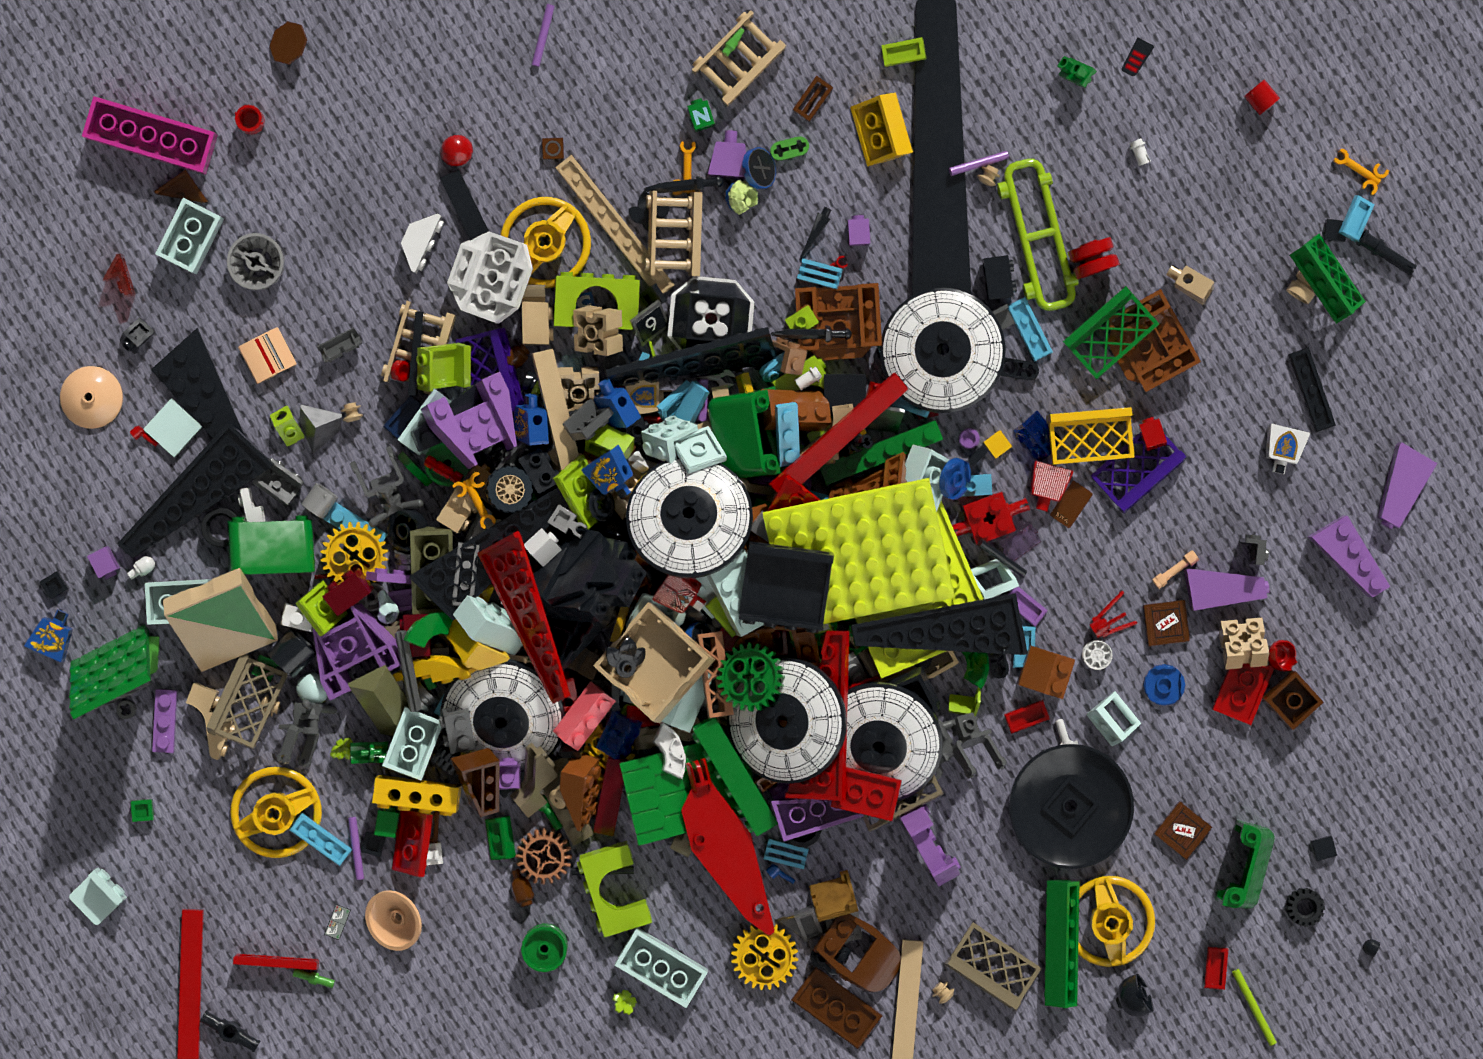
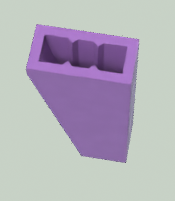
M1402 442L1397 443L1395 446L1378 513V518L1382 520L1381 524L1389 529L1393 527L1400 528L1437 465L1436 462Z
M1184 569L1190 608L1193 611L1267 598V593H1270L1268 581H1265L1264 577Z

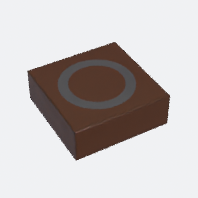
M542 138L543 160L564 159L563 138Z

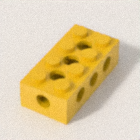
M378 775L375 778L372 803L377 804L378 808L389 809L392 805L398 806V810L410 811L412 808H417L420 813L431 814L433 811H440L439 815L452 816L453 813L459 810L462 785ZM392 789H397L400 792V798H395L392 795ZM414 791L421 794V801L413 798L412 793ZM439 794L442 797V803H435L433 795Z

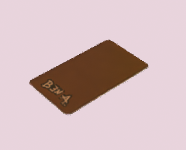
M1072 481L1060 502L1056 504L1050 513V516L1067 528H1071L1093 493L1076 481Z

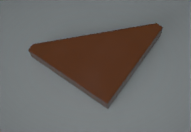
M186 169L154 191L157 195L178 199L185 198L189 201L200 203L208 202Z

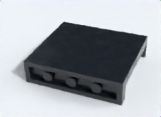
M749 541L739 619L743 620L742 623L753 625L755 622H762L767 627H776L777 624L785 625L784 628L789 630H797V627L806 628L805 631L811 633H818V630L823 631L831 567L834 560L833 552Z

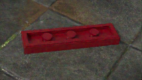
M608 755L593 833L614 836L624 787L620 763L629 761V759Z

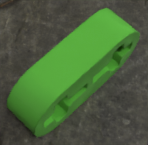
M801 136L778 141L772 145L770 154L777 161L803 156L808 152L809 142ZM797 141L806 145L803 147L802 152H799L798 149L791 150V147L796 146ZM777 146H780L781 149H789V151L783 152L782 157H779L778 154H774V151H776Z

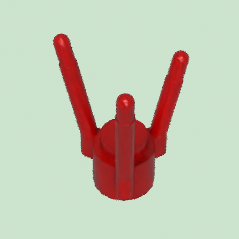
M1124 591L1115 596L1097 616L1092 618L1093 623L1089 625L1097 638L1102 636L1105 638L1112 633L1137 624V621H1133L1110 629V625L1126 616L1125 612L1108 622L1105 618L1101 619L1124 595Z

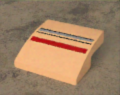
M278 327L238 347L256 384L270 379L297 364Z

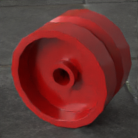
M1111 237L1090 241L1067 252L1070 262L1077 263L1083 260L1085 262L1074 269L1077 280L1120 265L1116 254L1103 256V253L1114 248Z

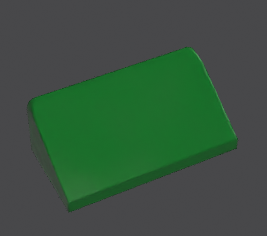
M510 816L485 819L491 860L516 857Z

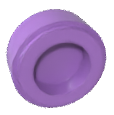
M967 428L961 431L958 440L963 448L972 449L978 445L980 437L976 430Z

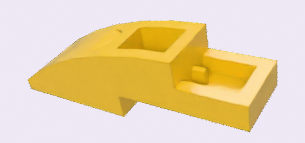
M431 655L413 659L416 678L421 677L422 680L431 678L432 682L441 681V684L454 681L453 678L457 677L459 680L468 679L471 677V673L477 671L473 667H465L461 663V659L450 656ZM402 670L393 674L396 681L403 680Z

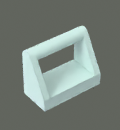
M997 559L971 569L983 599L995 597L1019 586L1009 568ZM997 568L1003 583L984 590L975 576Z
M1116 691L1086 714L1112 747L1122 742L1141 724ZM1111 700L1132 724L1124 732L1104 708Z

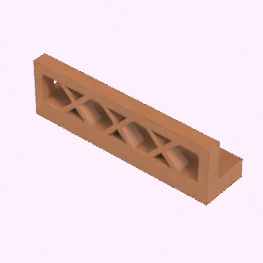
M722 631L696 635L698 645L715 659L713 662L714 672L707 669L702 674L708 718L734 715L732 702H726L728 695L721 696L724 689L717 687L722 683L721 680L716 679V677L722 675V672L717 669L724 668V665L720 662L721 660L726 661ZM703 638L710 639L711 651L704 648ZM713 678H715L716 693L709 688V683ZM717 698L720 712L713 713L712 703Z

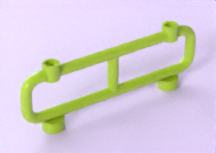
M1033 158L1013 162L1005 170V181L997 183V190L1000 199H1010L1031 281L1023 284L1024 295L1027 300L1035 298L1038 306L1046 311L1065 308L1073 303L1076 296L1075 286L1079 285V282L1076 279L1075 273L1071 274L1049 189V185L1053 184L1051 173H1045L1043 165ZM1034 167L1037 172V179L1041 187L1051 228L1027 234L1012 174L1018 169ZM1050 236L1054 238L1063 273V281L1068 293L1065 299L1052 303L1046 302L1043 298L1029 243L1030 241Z

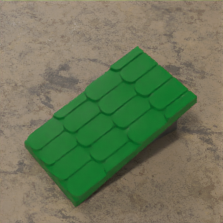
M146 624L100 646L99 649L96 648L86 653L81 658L79 657L71 661L69 670L71 673L69 681L71 684L69 709L73 719L91 710L116 703L152 684L149 630Z
M695 743L683 746L686 763L690 762L692 765V762L698 760L700 763V759L705 758L702 753L705 749L701 743L699 745ZM662 752L620 763L639 846L687 833L681 812L691 790L687 768L685 766L682 779L663 771L664 760ZM706 760L712 784L739 819L745 817L744 814H738L734 807L736 801L733 796L729 798L723 788L726 784L723 779L718 780L713 772L715 766L712 761L708 763ZM746 766L747 770L749 771L750 775L752 776L751 769H749V768Z

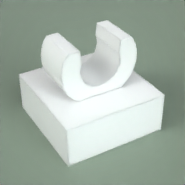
M441 842L429 844L427 865L443 864Z

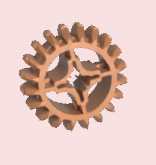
M543 828L541 835L539 830L535 829L534 837L530 832L527 833L529 841L525 838L521 839L525 847L521 845L517 847L519 851H523L516 854V858H522V861L517 862V866L524 865V868L520 870L521 874L526 871L529 872L526 879H530L532 875L535 876L533 883H537L538 878H542L541 884L545 885L546 878H548L550 884L554 882L553 876L560 880L559 872L562 874L567 873L563 866H571V863L565 861L566 859H572L571 854H566V852L571 850V847L564 848L563 845L568 840L564 839L560 842L559 839L562 834L559 833L557 837H554V829L550 831V835L546 834V828ZM546 840L542 849L529 848L535 841ZM552 842L558 846L561 852V859L551 853ZM547 846V856L550 859L543 861L542 866H540L541 856L538 854L540 852L542 854ZM527 854L536 858L538 862L536 870L529 865ZM548 863L559 865L551 872L542 873L544 865Z

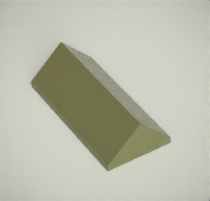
M425 527L410 531L411 574L453 550L452 529ZM411 580L412 614L445 613Z
M385 664L348 683V686L379 732L384 735L393 736L404 707L409 708L407 696Z

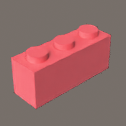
M590 681L553 732L564 743L579 751L616 700L605 690Z

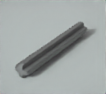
M400 630L395 633V639L410 712H417L422 707L410 645L408 642L403 641L407 631Z

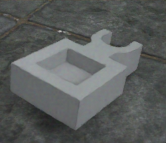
M561 505L557 506L548 520L549 524L565 534L571 529L574 535L580 539L582 535L577 533V528L580 526L585 529L588 528L581 522L576 523L577 515Z

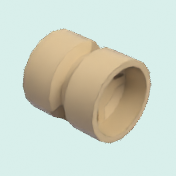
M1299 270L1296 274L1297 280H1292L1286 291L1299 301L1309 304L1315 293Z

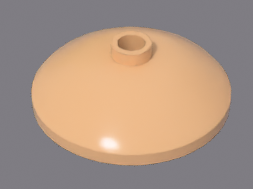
M87 366L75 370L66 378L60 392V403L64 414L71 422L83 428L95 429L106 426L117 417L123 403V392L119 381L112 373L100 367ZM88 393L92 394L90 401L86 400V394Z
M387 890L379 892L368 902L365 911L366 924L370 934L380 945L390 950L401 951L408 949L417 942L421 934L422 923L416 906L409 898L399 892Z

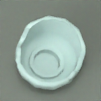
M315 672L306 673L299 678L296 691L302 701L308 700L315 704H321L327 699V694L321 684L319 674Z

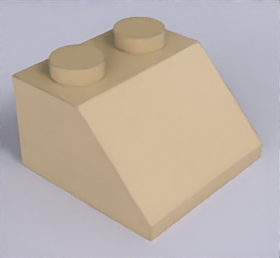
M522 302L523 345L546 346L550 345V341H554V330L549 327V320H553V307H549V303Z

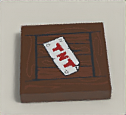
M1185 600L1143 605L1148 646L1190 641Z
M1179 801L1155 830L1154 834L1187 860L1212 829V826Z

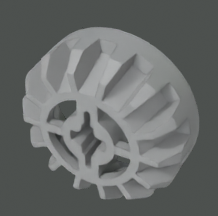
M251 233L240 237L232 244L227 256V267L231 277L242 287L255 291L268 289L279 281L281 274L284 272L285 256L279 244L272 238L264 234ZM252 249H263L261 254L258 252L248 253ZM266 251L271 256L272 267L267 264V260L264 257ZM248 257H251L252 259L259 258V261L261 262V264L265 266V268L258 265H255V267H253L254 263L252 262V260L248 259ZM244 259L246 260L247 267L251 270L249 274L244 269ZM263 270L267 272L262 277L252 276L254 272H261Z

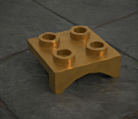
M848 870L841 871V877L809 886L818 922L859 911Z

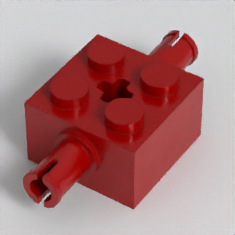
M998 492L962 505L961 508L965 521L954 524L952 527L954 530L957 529L955 531L956 536L969 532L975 545H977L980 539H984L987 542L1016 531L1012 520L1013 516L1030 511V507L1026 505L1020 508L1021 505L1028 503L1026 498L1008 504L1003 493ZM987 512L994 517L991 520V524L984 522L983 518L986 517Z

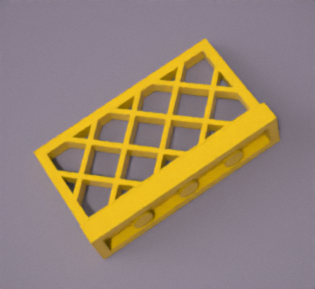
M1132 407L1046 415V423L1049 427L1052 465L1135 458L1131 425ZM1126 421V431L1123 435L1113 428L1117 422ZM1098 423H1102L1108 428L1102 437L1093 430ZM1077 425H1082L1088 430L1082 439L1072 432ZM1054 427H1062L1068 432L1062 440L1055 436ZM1110 431L1119 437L1113 447L1104 440ZM1090 432L1099 439L1093 448L1084 442ZM1070 434L1079 441L1073 450L1063 443ZM1121 441L1128 445L1129 454H1120L1115 449ZM1101 442L1110 449L1105 456H1101L1095 451ZM1081 444L1090 451L1085 458H1081L1075 453ZM1060 446L1069 452V455L1063 460H1057L1056 451Z

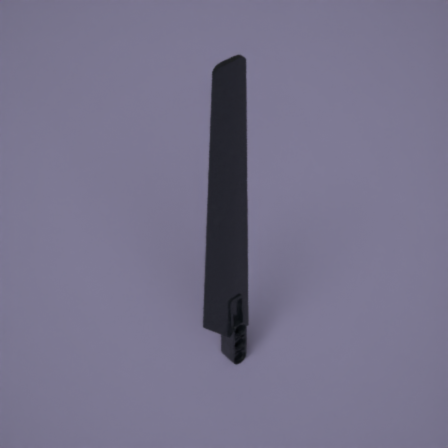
M917 0L915 39L923 38L926 59L915 61L912 296L934 288H952L971 294L965 172L953 176L949 174V168L965 163L957 4L955 0ZM940 344V345L937 347V352H938V354H940V355H941V347H942L944 344Z

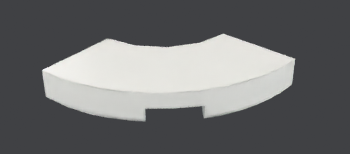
M661 723L652 742L660 748L663 754L664 763L662 770L682 779L685 772L686 755L681 740L672 728Z

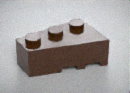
M489 748L451 758L468 802L476 813L483 817L499 812L500 761Z

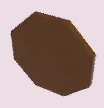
M287 21L274 31L269 46L274 61L289 65L302 56L307 43L303 26Z

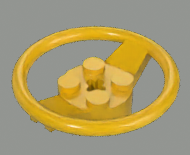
M537 197L518 205L506 218L501 230V236L508 238L514 221L524 211L532 207L551 205L560 208L547 220L531 224L524 234V244L528 247L533 267L531 275L543 262L550 263L562 255L566 243L565 234L573 220H576L583 238L580 258L569 271L573 272V277H576L584 268L591 250L590 230L582 214L568 202L553 197ZM548 236L550 244L548 246H540L541 241L539 239ZM530 277L527 285H545V288L555 287V279L540 280Z
M267 767L250 774L238 786L231 802V823L238 839L252 852L269 858L288 857L300 852L309 844L301 840L289 848L272 850L255 844L248 836L261 832L272 835L285 832L296 820V815L311 804H313L314 810L313 821L320 825L322 818L321 801L315 787L302 774L285 767ZM270 775H282L296 780L305 788L287 795L282 792L266 794L256 802L252 813L241 821L239 820L241 798L247 788L260 778ZM271 808L279 811L278 819L270 817Z
M1102 876L1084 883L1079 889V900L1086 892L1092 888L1095 889L1096 908L1092 910L1090 927L1093 934L1104 943L1108 959L1089 953L1079 942L1078 955L1092 964L1104 967L1121 966L1135 960L1148 947L1155 929V913L1150 899L1138 885L1118 876ZM1111 884L1120 885L1131 890L1141 900L1146 911L1147 927L1140 944L1127 955L1126 938L1133 929V919L1130 912L1118 902ZM1110 918L1117 921V923L1113 924V928H1110L1109 925L1106 926V922Z

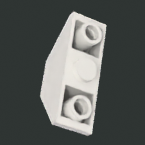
M439 214L409 224L402 239L401 245L410 269L416 274L418 270H423L427 261L424 259L426 252H431L435 244V240L432 239L435 233H440L444 222L441 221L442 216Z

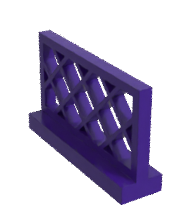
M505 327L456 339V343L463 344V342L469 341L475 345L471 352V361L480 367L476 374L471 372V385L476 381L482 380L479 378V375L483 368L492 373L491 375L499 371L509 389L512 412L515 411L517 405H524L516 369L513 365L511 366L507 363V356H510L511 349ZM490 335L492 344L488 350L481 345V342L485 336ZM478 348L487 353L482 362L474 357ZM490 356L496 359L497 365L494 370L485 365Z
M1141 433L1133 438V444H1143L1142 456L1134 455L1135 458L1142 459L1141 470H1129L1130 458H1127V469H1114L1116 460L1114 459L1108 460L1091 475V478L1118 506V509L1123 514L1186 460L1185 454L1166 435L1167 445L1165 446H1169L1174 451L1169 457H1159L1160 447L1157 449V456H1145L1144 442L1138 441L1142 437ZM1126 444L1118 452L1123 454L1128 450V445ZM1144 459L1157 460L1156 468L1153 471L1144 470ZM1102 471L1112 472L1111 483H1102L1097 476ZM1114 472H1127L1126 484L1113 483ZM1129 473H1141V481L1138 484H1128ZM1106 486H1111V492ZM1113 486L1126 487L1125 495L1120 500L1113 495Z

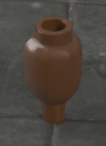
M523 343L520 346H513L510 356H507L508 365H513L515 369L519 368L527 361V355L530 354V351Z
M519 869L511 871L514 878L511 883L514 901L520 904L521 908L533 904L534 893L530 882L521 876Z

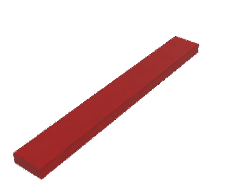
M896 373L890 375L798 457L796 461L770 482L769 485L777 493L787 475L802 485L908 390V387Z
M182 909L178 1059H199L204 924V910Z

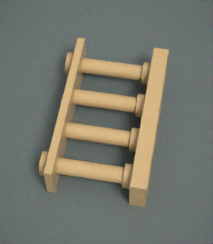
M751 10L748 13L743 12L736 21L738 23L704 58L700 56L692 64L694 66L692 69L694 75L701 70L723 92L722 102L727 107L786 49V45L781 40L778 43L772 42L750 20L754 15ZM743 26L766 47L768 52L763 58L757 57L741 40L738 42L736 48L752 62L753 68L748 73L746 71L743 72L721 50L725 43ZM714 55L737 77L738 83L733 88L731 86L728 87L706 65Z
M649 191V195L646 196V208H649L648 258L644 260V270L647 271V275H655V269H683L688 272V276H700L703 192H690V196L687 198L657 197V191ZM657 206L687 207V209H690V217H687V219L656 218ZM656 227L687 228L689 230V238L686 240L656 239ZM656 248L686 249V251H689V259H686V261L655 260Z
M406 301V305L402 304L399 316L402 317L388 365L384 364L381 376L384 377V382L389 383L391 367L396 361V357L411 361L412 352L399 349L402 337L413 340L414 331L405 329L408 317L415 319L416 310L411 309L412 302ZM425 313V322L438 325L442 331L440 337L436 336V338L423 335V343L432 346L448 344L456 315L447 313L446 317L442 316L440 318ZM424 391L423 393L430 395L431 392Z

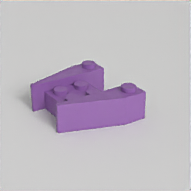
M500 372L475 384L484 402L454 416L446 397H443L420 409L429 428L467 469L477 465L473 454L502 441L507 451L517 446L509 389Z
M362 603L350 607L355 618L328 631L320 637L313 628L320 681L329 700L352 691L348 686V683L352 682L347 669L373 656L379 667L386 664L389 671L401 666L396 639Z
M926 804L900 816V819L939 887L959 876L958 869L961 866L955 857L951 858L949 854L946 856L940 845L935 846L933 841L937 839L930 829L933 823L928 816L931 813Z

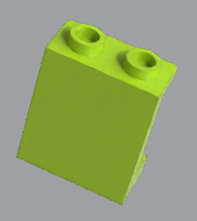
M452 343L417 348L416 381L419 390L433 392V389L452 386L471 387V346L462 343Z

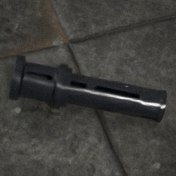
M1367 229L1363 231L1359 242H1356V245H1361L1371 251V255H1379L1408 276L1417 267L1416 264L1386 246L1383 239H1377L1371 235Z

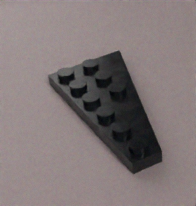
M196 328L151 370L212 438L228 422H231L245 436L201 333Z

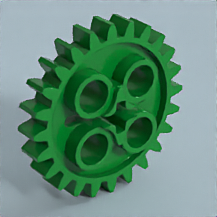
M748 643L747 649L743 644H740V651L733 647V655L726 653L728 660L720 661L724 668L717 669L722 672L721 676L716 677V679L722 681L717 686L724 689L721 696L728 695L726 702L731 703L733 701L732 707L737 708L740 705V710L745 711L748 707V710L753 712L754 706L757 710L761 711V704L769 707L768 700L775 702L776 699L773 695H781L777 688L784 687V684L779 682L780 679L785 678L784 675L779 674L784 667L777 666L781 660L779 658L773 659L776 653L772 651L768 654V647L765 646L761 650L760 644H756L754 648L752 643ZM763 661L765 668L758 672L757 665ZM743 662L744 669L738 673L737 665ZM753 674L754 678L750 679V681L747 680V677ZM763 682L765 684V689L763 692L759 693L757 691V686L759 683ZM743 683L744 691L738 694L737 686Z

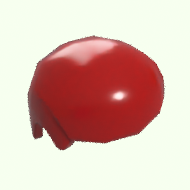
M453 135L446 138L441 144V158L449 166H462L472 158V143L465 136Z
M1287 640L1274 642L1269 648V664L1278 671H1292L1291 668L1297 664L1295 646Z

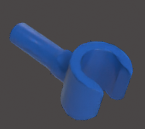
M772 864L766 870L773 879L779 875L792 884L795 882V879L785 874L775 864Z

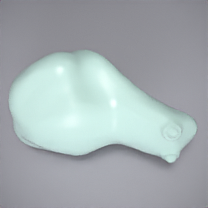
M381 590L377 593L379 601L377 618L383 624H390L396 621L399 609L387 592Z

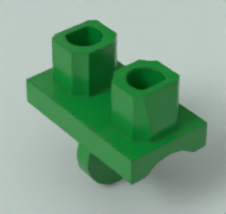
M1065 56L1057 65L1061 70L1058 74L1060 77L1083 88H1086L1087 84L1092 80L1091 76L1097 72L1093 67Z
M388 741L350 743V764L383 763L388 751Z

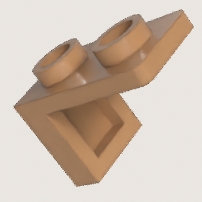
M777 337L776 340H772L775 347L785 351L780 371L788 374L802 375L807 351L801 349L800 344L788 342L789 340Z

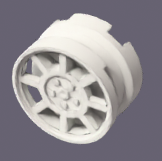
M1090 641L1082 649L1083 662L1089 668L1095 670L1104 669L1112 660V650L1103 641Z

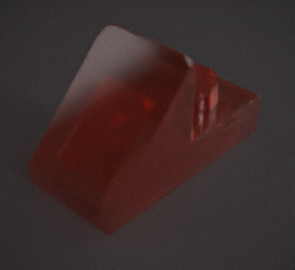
M121 253L116 254L103 281L108 282L119 278L120 281L117 282L120 293H124V296L127 297L136 295L125 257Z

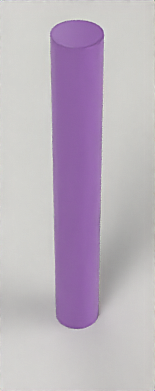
M550 4L546 5L532 65L540 67L555 7Z
M1007 151L957 165L949 168V174L953 176L1009 159V154Z
M349 817L348 822L356 880L364 879L357 819L356 817Z

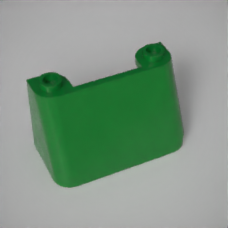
M768 390L715 397L708 405L712 432L727 456V460L721 464L728 467L739 478L781 473L778 458L773 454L763 455L757 413L766 411L769 406Z
M297 515L291 521L249 522L245 521V517H233L232 521H227L229 572L238 568L244 574L315 572L312 519H308V515Z
M1236 820L1233 830L1240 834L1241 843L1250 847L1240 885L1230 882L1226 889L1217 890L1215 900L1227 907L1250 909L1258 903L1275 836L1266 827Z

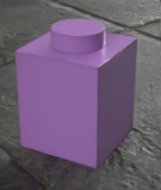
M864 215L851 216L852 220L847 221L849 246L870 245L869 218L864 219Z
M109 546L87 556L98 578L105 577L108 580L117 575L116 571L120 569V566Z

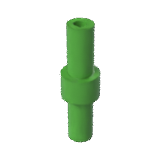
M294 969L293 972L294 977L307 980L308 983L313 985L320 984L333 988L335 980L319 976L320 973L314 971L310 973Z

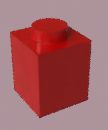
M1154 417L1142 420L1139 430L1146 451L1167 445L1160 419L1154 420Z

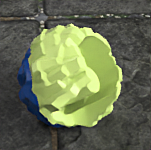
M738 180L732 183L726 190L725 200L728 207L740 215L749 209L748 207L758 204V192L746 181Z

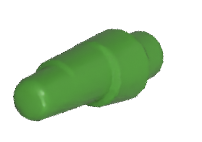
M740 28L725 43V47L722 50L725 56H729L736 49L744 33L743 28Z

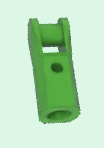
M149 636L150 674H154L158 670L159 636Z

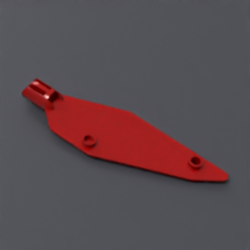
M700 759V763L698 760L692 762V765L690 762L685 763L691 790L681 812L691 851L743 917L765 934L772 935L775 929L751 833L712 784L706 759ZM761 904V909L756 911V906Z

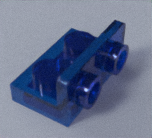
M1036 411L1015 428L1013 432L1017 439L1027 447L1030 454L1041 462L1051 454L1049 427L1042 415ZM1055 432V436L1059 440H1062L1060 436Z
M617 710L612 711L596 748L615 760L625 759L631 753V746L634 739L640 733L642 722L632 720Z

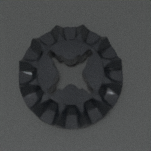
M598 488L589 493V499L586 501L589 503L587 510L591 512L590 517L595 518L596 521L610 519L615 509L612 494L608 492L604 495ZM598 501H601L600 506H601L602 508H599V509H598V506H599Z

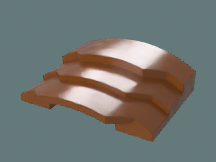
M879 283L838 286V289L829 287L795 288L796 312L809 306L819 321L817 325L810 329H825V325L831 327V330H845V328H849L852 332V336L848 340H845V338H832L830 342H825L824 339H798L801 349L811 351L816 357H821L822 360L863 358L871 347L882 346Z
M1161 289L1140 300L1142 305L1160 325L1117 361L1127 380L1141 383L1145 392L1201 363L1198 354ZM1134 303L1125 308V313L1137 314V304ZM1113 315L1109 319V326L1121 328L1122 316ZM1125 316L1124 328L1136 329L1137 317ZM1139 317V329H1148L1154 324L1148 317ZM1111 330L1108 342L1120 343L1121 330ZM1123 331V343H1132L1135 340L1136 331ZM1109 345L1116 357L1119 354L1120 345ZM1123 345V346H1122V351H1123L1127 346Z
M902 452L885 460V467L872 474L853 480L847 477L831 484L829 498L906 483L905 453Z

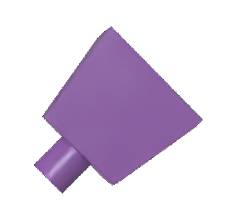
M725 130L724 142L715 143L708 176L717 177L719 175L724 178L745 179L744 173L746 172L745 168L742 167V162L746 154V148L744 143H737V131Z

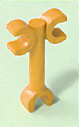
M683 141L680 143V150L683 152V180L692 179V152L696 148L695 142H692L690 150L684 148ZM695 190L677 191V192H673L672 195L679 196V195H681L682 193H690V192H697V191H695Z
M1340 149L1339 152L1344 156L1343 160L1334 158L1333 162L1337 165L1345 164L1366 178L1367 181L1361 185V189H1365L1370 184L1373 187L1370 195H1374L1378 190L1377 185L1382 178L1389 174V170L1386 169L1383 174H1379L1377 169L1380 164L1378 163L1370 172L1350 159L1345 149Z
M475 472L469 479L463 482H456L452 486L453 488L457 486L463 487V492L457 495L458 498L465 496L468 492L481 517L480 525L485 529L484 520L486 518H490L493 524L496 523V519L493 515L488 514L475 487L481 488L485 485L484 482L480 484L474 482V478L480 475L479 472Z

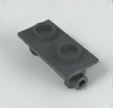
M352 327L318 345L317 348L322 354L324 362L331 363L342 356L343 352L348 353L356 348H360L359 345L363 343L355 328Z

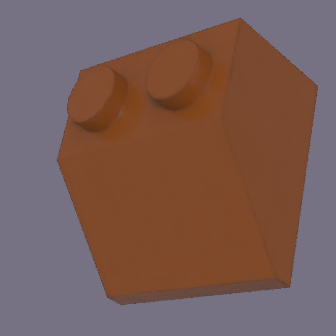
M1030 645L1017 685L1063 699L1075 659Z

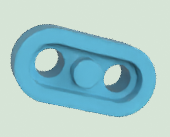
M785 352L760 368L759 374L765 382H773L784 374L780 370Z

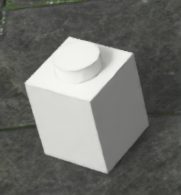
M542 528L524 544L529 553L543 567L562 550L556 544L559 540L551 531L547 534Z

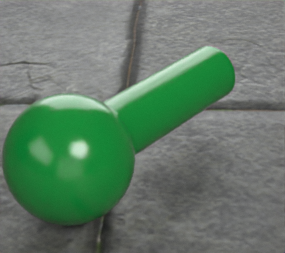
M543 795L547 803L539 811L544 812L554 829L559 831L563 826L551 809L546 796Z

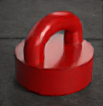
M395 361L391 367V378L396 381L408 380L410 364L407 361Z

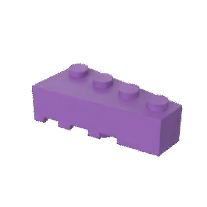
M1342 515L1308 536L1367 597H1374L1390 587L1347 515Z
M801 799L771 801L783 841L864 817L863 814L831 807L832 800Z

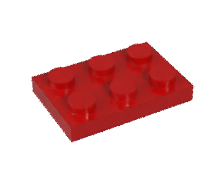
M1243 663L1242 668L1228 669L1212 710L1252 725L1274 668L1269 665L1250 667V663Z
M846 767L845 801L832 800L831 807L893 822L902 780Z
M412 809L410 811L400 810L392 870L416 877L425 876L433 819L432 814L420 813Z

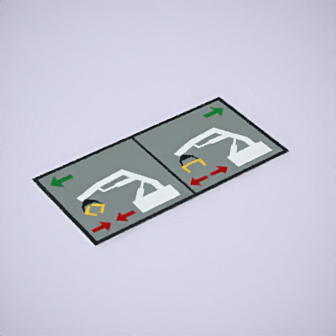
M336 904L324 935L340 940L351 910Z

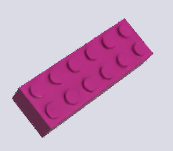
M93 96L82 137L205 175L207 174L218 137L215 132Z

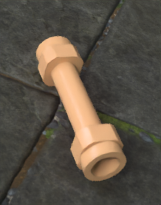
M1193 550L1185 554L1183 560L1165 573H1159L1152 579L1158 589L1168 584L1167 581L1188 565L1192 566L1199 561L1198 556Z

